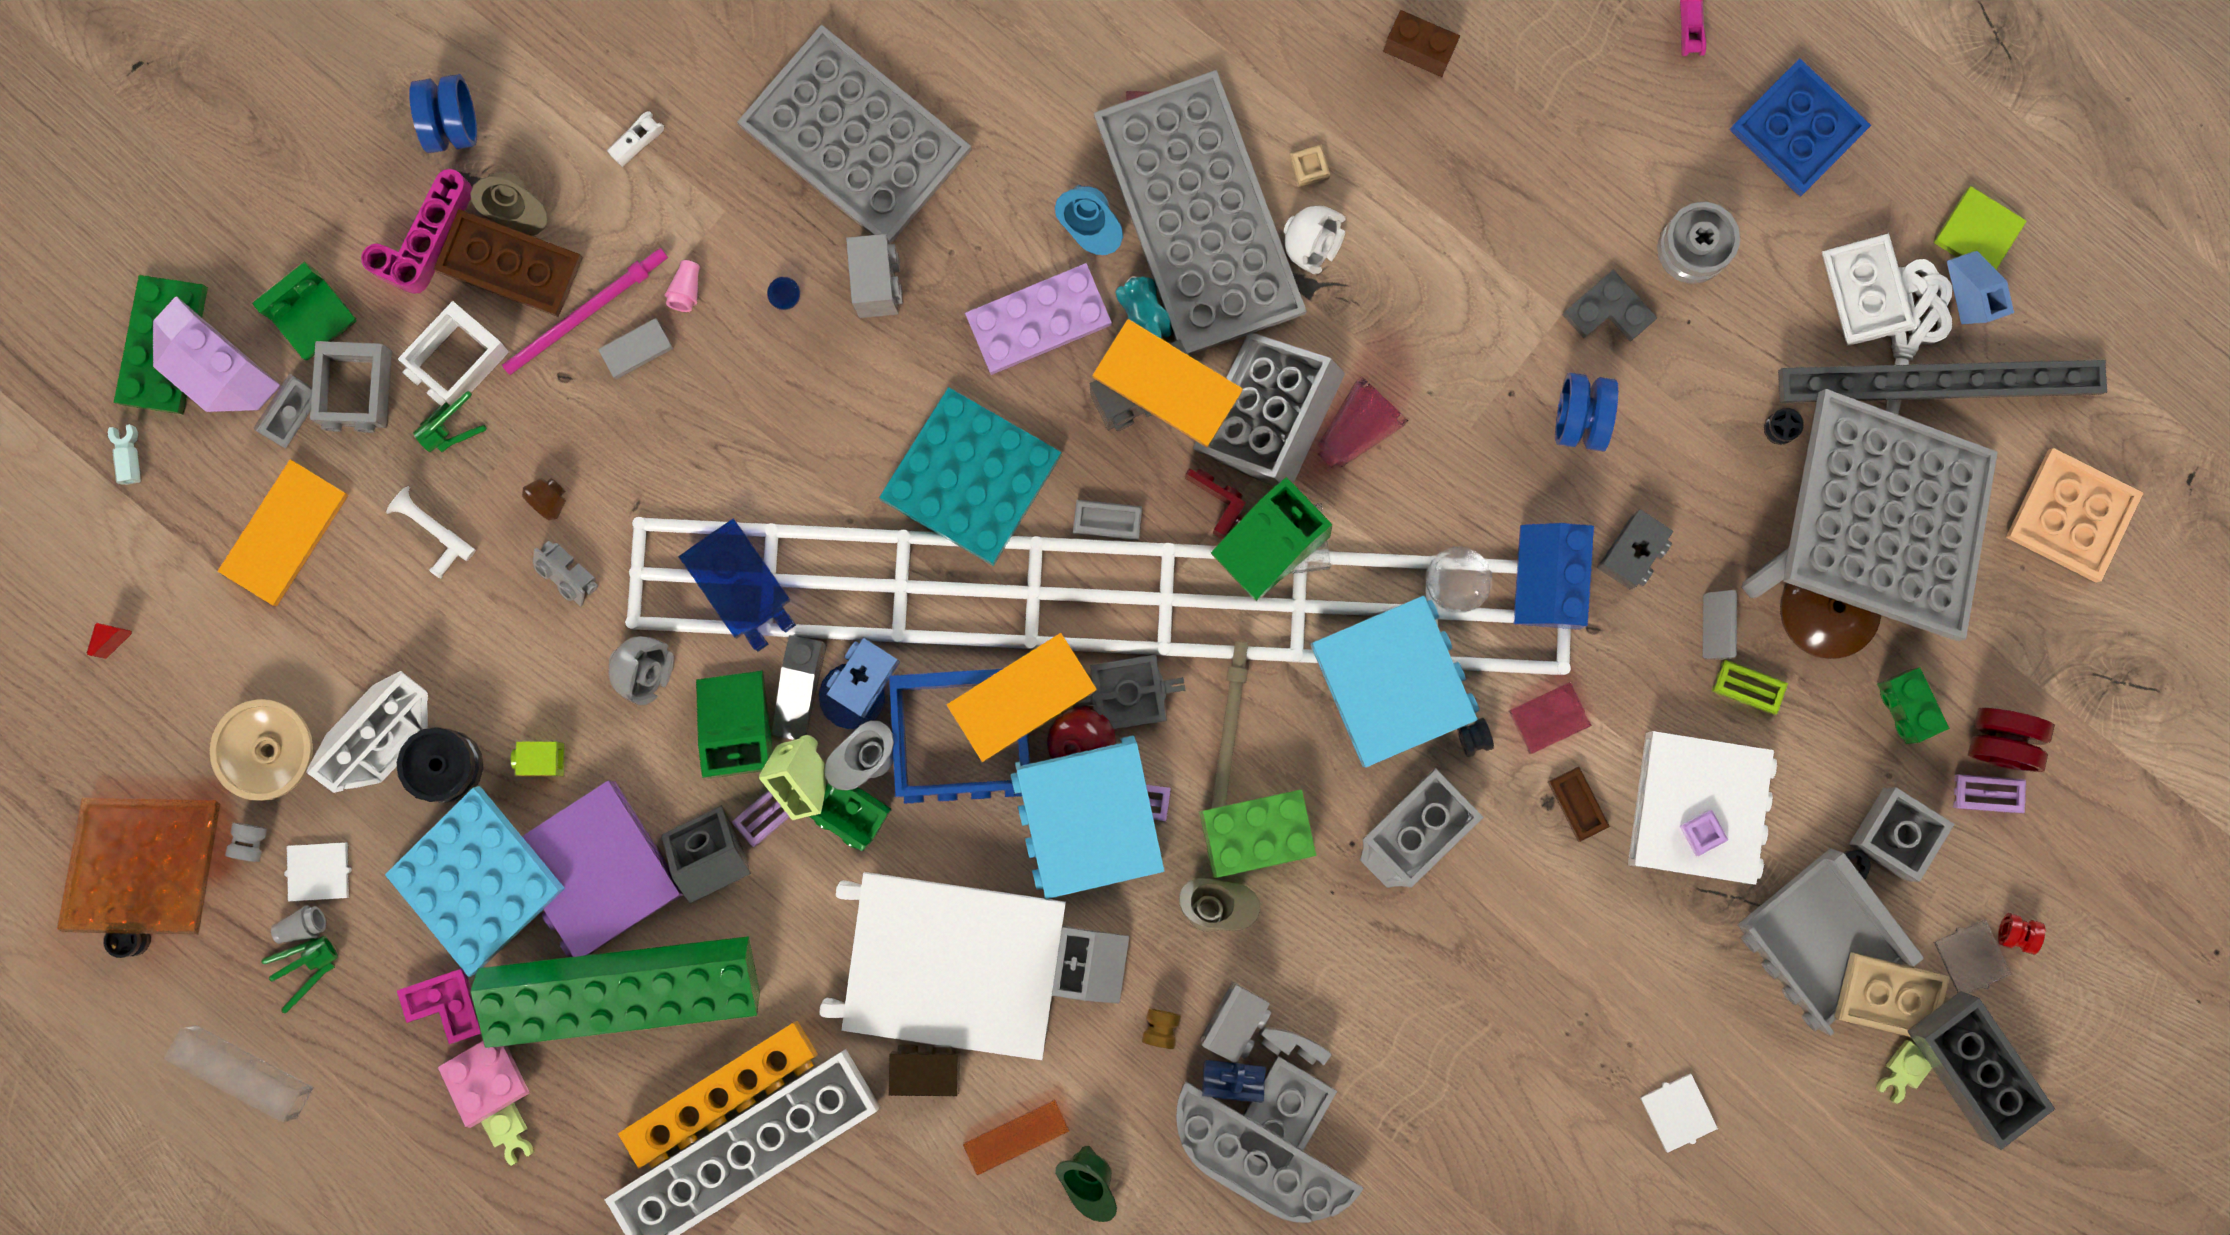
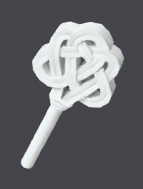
M1926 259L1914 260L1905 267H1899L1915 328L1908 330L1910 334L1908 340L1905 331L1889 335L1892 339L1891 348L1893 349V357L1896 359L1895 365H1909V361L1913 359V356L1919 350L1920 344L1932 345L1945 339L1952 329V317L1947 308L1952 297V285L1948 278L1940 275L1934 264ZM1915 272L1921 273L1923 277H1920ZM1912 293H1916L1919 297L1915 305ZM1927 308H1929L1930 310L1927 312L1922 321H1920L1919 318L1924 314ZM1937 321L1936 331L1929 332ZM1887 400L1885 411L1898 415L1901 400Z

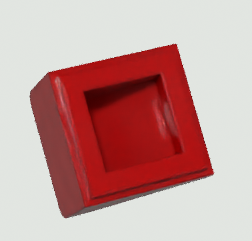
M96 623L87 655L104 659L108 658L132 634V631Z

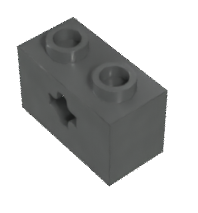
M1639 509L1632 514L1597 568L1629 590L1637 587L1638 584L1644 586L1654 572L1650 566L1656 557L1662 559L1671 547L1672 542L1668 539L1674 531ZM1637 545L1642 547L1640 550L1642 556L1639 558L1633 556L1636 551L1634 547Z

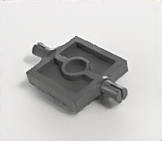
M1156 655L1090 665L1092 681L1097 691L1084 698L1085 701L1074 704L1073 707L1093 706L1099 715L1103 714L1108 718L1114 730L1167 721L1164 706L1166 694L1186 691L1185 685L1172 687V685L1184 684V678L1164 681L1158 670Z

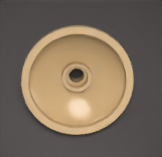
M265 699L247 701L232 708L217 724L210 742V762L220 783L231 793L239 797L257 801L275 799L294 789L306 775V770L311 763L313 754L311 733L303 718L291 707L277 701ZM269 745H272L274 753L268 757L265 751Z

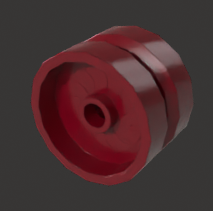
M1978 708L1974 726L1982 733L1988 735H1977L1971 738L1968 756L2007 769L2030 772L2045 771L2048 753L2035 745H2045L2052 741L2054 723L2036 716L2010 710Z

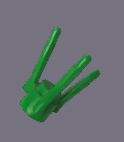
M470 391L465 392L451 406L447 402L443 406L439 405L420 424L421 426L413 431L415 438L425 450L432 452L438 448L441 452H444L450 446L486 431V426L481 425L446 439L449 431L443 422L472 396Z
M325 936L312 938L305 943L262 959L261 962L265 965L302 952L301 958L270 975L269 980L271 982L304 964L310 970L319 969L281 1009L282 1013H287L325 973L335 968L332 961L338 958V954L332 943Z

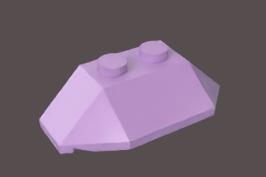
M175 297L153 320V367L206 412L260 410L281 387L280 384L178 297Z

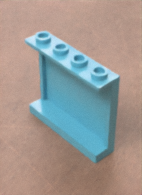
M1425 596L1416 598L1310 643L1362 767L1371 766L1478 720L1475 714L1479 711L1478 704L1473 694H1467L1462 681H1465L1466 677L1459 662L1453 663L1449 654V650L1453 649L1451 641L1445 631H1439L1435 621L1439 618L1438 611L1433 601H1427Z
M1134 735L1120 738L1121 743L1028 765L1021 766L1020 761L1015 762L1017 773L1010 775L1014 793H1022L1024 805L1018 806L1022 826L1029 825L1031 837L1025 838L1029 858L1036 857L1039 869L1032 870L1036 890L1043 889L1045 899L1165 872L1138 745Z

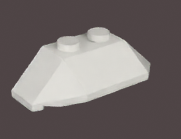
M402 671L372 685L325 735L306 770L307 773L333 793L343 791V789L381 783L396 768L400 748L407 739L418 731L428 728L427 691Z

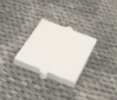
M348 843L287 846V870L284 872V875L288 877V901L349 898L348 874L352 870L348 867Z
M1688 1074L1671 1083L1663 1082L1661 1088L1640 1097L1667 1153L1687 1143L1695 1144L1697 1138L1718 1129L1692 1074Z

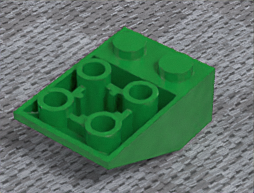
M1286 477L1258 501L1216 546L1211 555L1257 601L1330 538L1333 524Z
M763 670L696 679L698 749L702 778L712 779L761 772L773 752Z

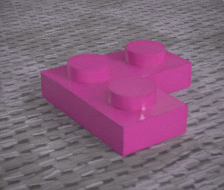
M462 968L397 990L406 1023L439 1012L449 1044L481 1034L470 992L469 979Z

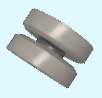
M1710 202L1691 203L1680 209L1660 233L1657 244L1659 261L1665 271L1678 281L1689 284L1704 283L1717 276L1737 254L1740 244L1739 226L1732 214L1720 205Z

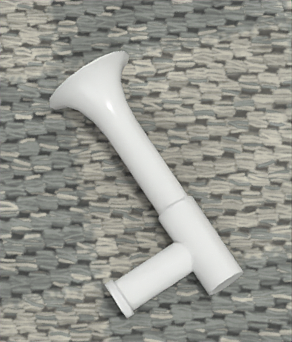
M407 486L392 500L386 513L399 512L407 515L448 547L436 564L429 569L432 574L441 579L457 556L468 561L476 550L417 507L409 496L410 487Z

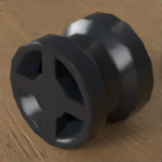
M1782 408L1767 418L1764 424V434L1770 442L1777 445H1785L1802 433L1804 428L1803 418L1794 409ZM1776 426L1780 427L1781 430H1783V434H1781V431Z
M1484 718L1478 719L1472 725H1465L1457 729L1461 746L1467 757L1474 756L1476 751L1481 749L1485 751L1494 749L1492 735Z

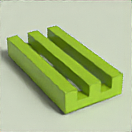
M1726 659L1722 660L1721 670L1717 674V681L1713 685L1712 692L1772 715L1778 714L1788 683ZM1731 670L1778 688L1777 693L1728 676V672ZM1724 683L1773 700V704L1770 705L1723 687Z

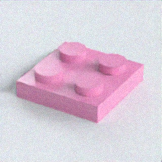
M482 1041L438 1067L465 1127L468 1128L475 1126L530 1093L508 1046L485 1048Z

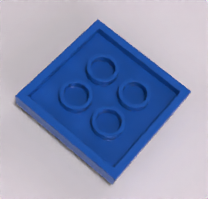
M1799 58L1729 130L1801 197L1855 143L1871 124Z

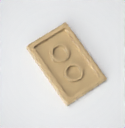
M1850 952L1834 1018L1911 1037L1907 1031L1943 1005L1950 976Z

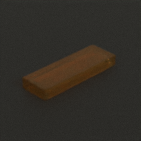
M1054 1099L964 1142L963 1147L976 1175H980L1070 1130Z

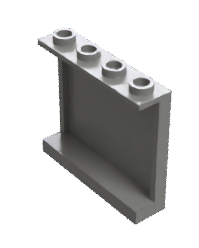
M1831 848L1737 924L1744 933L1741 937L1744 944L1753 953L1758 951L1764 959L1761 965L1773 979L1778 977L1785 986L1781 989L1785 997L1793 1005L1798 1004L1805 1012L1801 1015L1805 1023L1813 1031L1816 1032L1819 1029L1830 1036L1834 1031L1829 1025L1836 1020L1834 1016L1850 952L1899 964L1906 963L1913 967L1924 959L1843 852Z

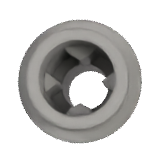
M304 906L277 924L272 925L271 935L278 944L317 938L321 932L325 931L326 920L323 912L318 907Z

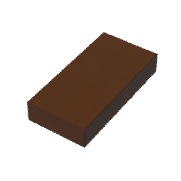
M1576 767L1548 781L1578 842L1610 827L1580 767Z

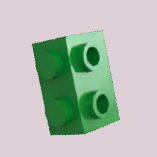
M1920 667L1906 670L1877 683L1881 699L1890 710L1895 721V728L1899 736L1905 741V744L1920 743L1950 729Z

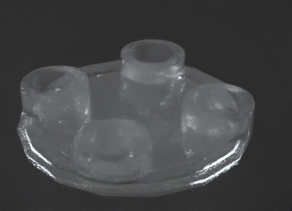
M1452 547L1440 552L1431 561L1425 573L1426 587L1431 598L1449 613H1466L1478 608L1487 599L1492 588V572L1487 561L1478 552L1466 547Z

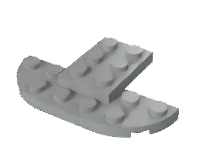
M1277 1055L1264 1079V1101L1262 1103L1250 1102L1243 1115L1214 1097L1202 1096V1090L1187 1081L1184 1082L1177 1102L1176 1123L1185 1152L1203 1173L1267 1212L1284 1220L1309 1223L1339 1214L1349 1207L1364 1189L1358 1183L1303 1151L1336 1095L1337 1090Z

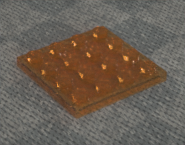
M82 798L57 929L61 932L199 935L220 803L216 800Z

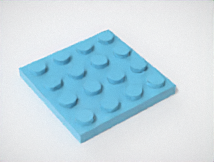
M480 786L473 787L385 874L468 977L475 975L478 968H483L565 889Z

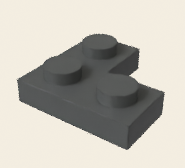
M1614 269L1562 314L1583 338H1586L1609 318L1630 342L1657 319L1654 313Z

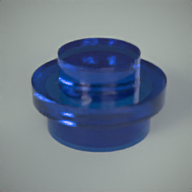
M779 277L773 280L768 287V300L772 306L779 310H789L796 306L800 300V288L791 278Z

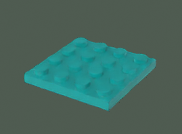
M948 387L879 498L880 501L994 566L1061 458L1062 452Z

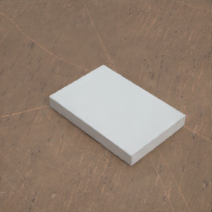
M1889 233L1822 251L1823 261L1847 346L1915 328Z

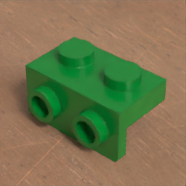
M828 783L821 813L808 817L813 819L820 828L830 830L842 838L846 845L864 851L875 839L892 809L859 787L850 790H838Z

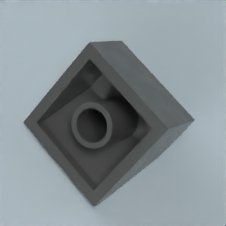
M722 805L661 835L672 879L689 903L706 897L751 874L745 852Z

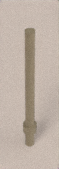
M1235 641L1232 667H1228L1226 680L1230 682L1212 809L1226 806L1242 685L1246 683L1248 670L1245 669L1248 643Z

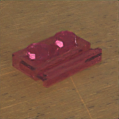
M1571 682L1509 710L1529 754H1533L1592 726L1584 713L1585 710Z

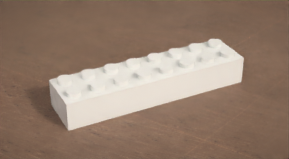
M845 1049L604 1200L625 1235H680L874 1114L881 1106Z

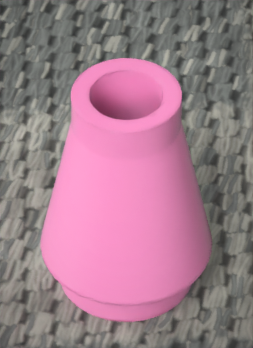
M688 260L681 261L679 269L665 293L667 298L666 305L681 312H690L693 306L697 304L698 273L700 269L697 263Z

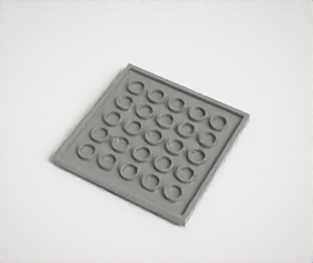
M1824 389L1818 392L1783 581L1955 641L1965 640L1998 452L1831 390Z

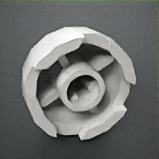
M1310 206L1301 210L1295 216L1290 217L1284 228L1285 247L1289 258L1302 269L1312 274L1322 272L1320 265H1322L1326 257L1332 261L1341 247L1345 231L1340 229L1341 222L1346 220L1345 216L1325 206Z

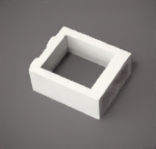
M452 301L406 349L398 360L406 367L402 373L417 386L423 382L430 388L426 393L440 406H443L445 402L451 406L465 392H472L509 351L496 337ZM459 326L487 351L449 391H446L424 372L420 366Z

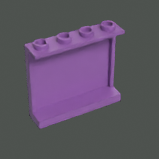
M608 780L522 836L565 888L544 908L545 912L542 913V917L551 930L556 929L561 936L560 946L568 958L591 954L669 902L676 901L683 896V893L672 879L670 867L615 781Z

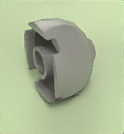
M642 636L632 637L623 642L612 652L609 659V679L614 690L628 701L637 705H647L653 702L658 697L653 693L660 684L662 687H666L673 671L674 656L672 652L667 650L669 646L657 639Z

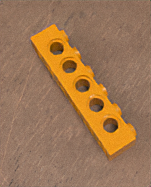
M797 1020L617 1134L638 1169L647 1163L652 1169L669 1158L666 1151L677 1145L680 1150L684 1149L698 1140L695 1133L702 1128L707 1127L709 1132L727 1121L724 1115L732 1109L736 1108L738 1113L744 1111L756 1103L753 1096L762 1090H765L767 1095L785 1085L782 1078L792 1071L797 1077L813 1067L811 1059L815 1058L818 1053ZM774 1051H780L786 1056L787 1064L784 1069H777L771 1064L770 1058ZM750 1069L756 1073L758 1081L755 1087H748L743 1083L742 1073L744 1070ZM715 1088H722L727 1092L728 1102L726 1105L721 1106L714 1101L713 1092ZM687 1106L697 1109L699 1120L696 1124L686 1121L684 1110ZM657 1125H664L668 1128L670 1132L668 1142H661L656 1138L655 1129Z

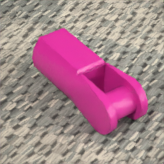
M1680 0L1682 56H1688L1689 53H1698L1699 56H1704L1706 52L1703 0ZM1697 33V39H1689V34Z

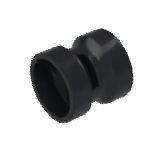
M140 923L117 924L107 930L103 944L105 950L113 957H133L143 954L148 949L151 943V935L149 930Z

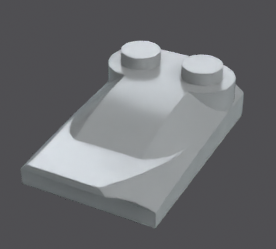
M1435 768L1363 838V851L1360 861L1387 888L1395 886L1412 888L1484 817Z

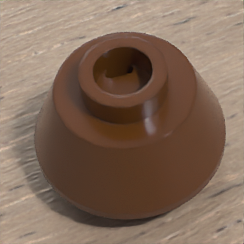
M541 478L524 486L522 497L534 510L550 521L558 519L566 501L562 496L566 491L552 478L547 482Z

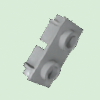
M548 541L543 545L541 551L536 547L533 555V566L536 572L544 579L550 578L558 586V591L568 601L574 600L581 607L584 602L585 592L591 595L598 588V585L595 583L596 578L579 563L569 571L566 567L574 561V558L558 543L553 544L551 541Z

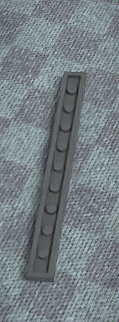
M2106 360L1796 367L1778 370L1780 403L1817 402L1818 392L1824 389L1858 401L2101 395L2107 393Z

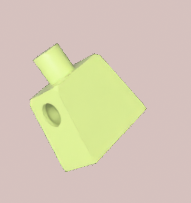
M808 735L777 745L759 775L761 782L792 820L820 814L823 806L827 784L825 777L826 764L816 752L817 740Z

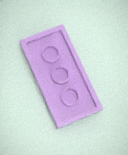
M1087 263L965 313L991 375L1112 325Z

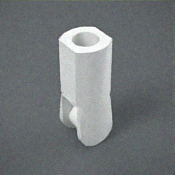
M650 111L643 113L629 130L607 149V152L621 167H624L646 145L663 132L664 125L662 123L657 124L652 119L653 114ZM644 128L647 133L640 138L637 133Z

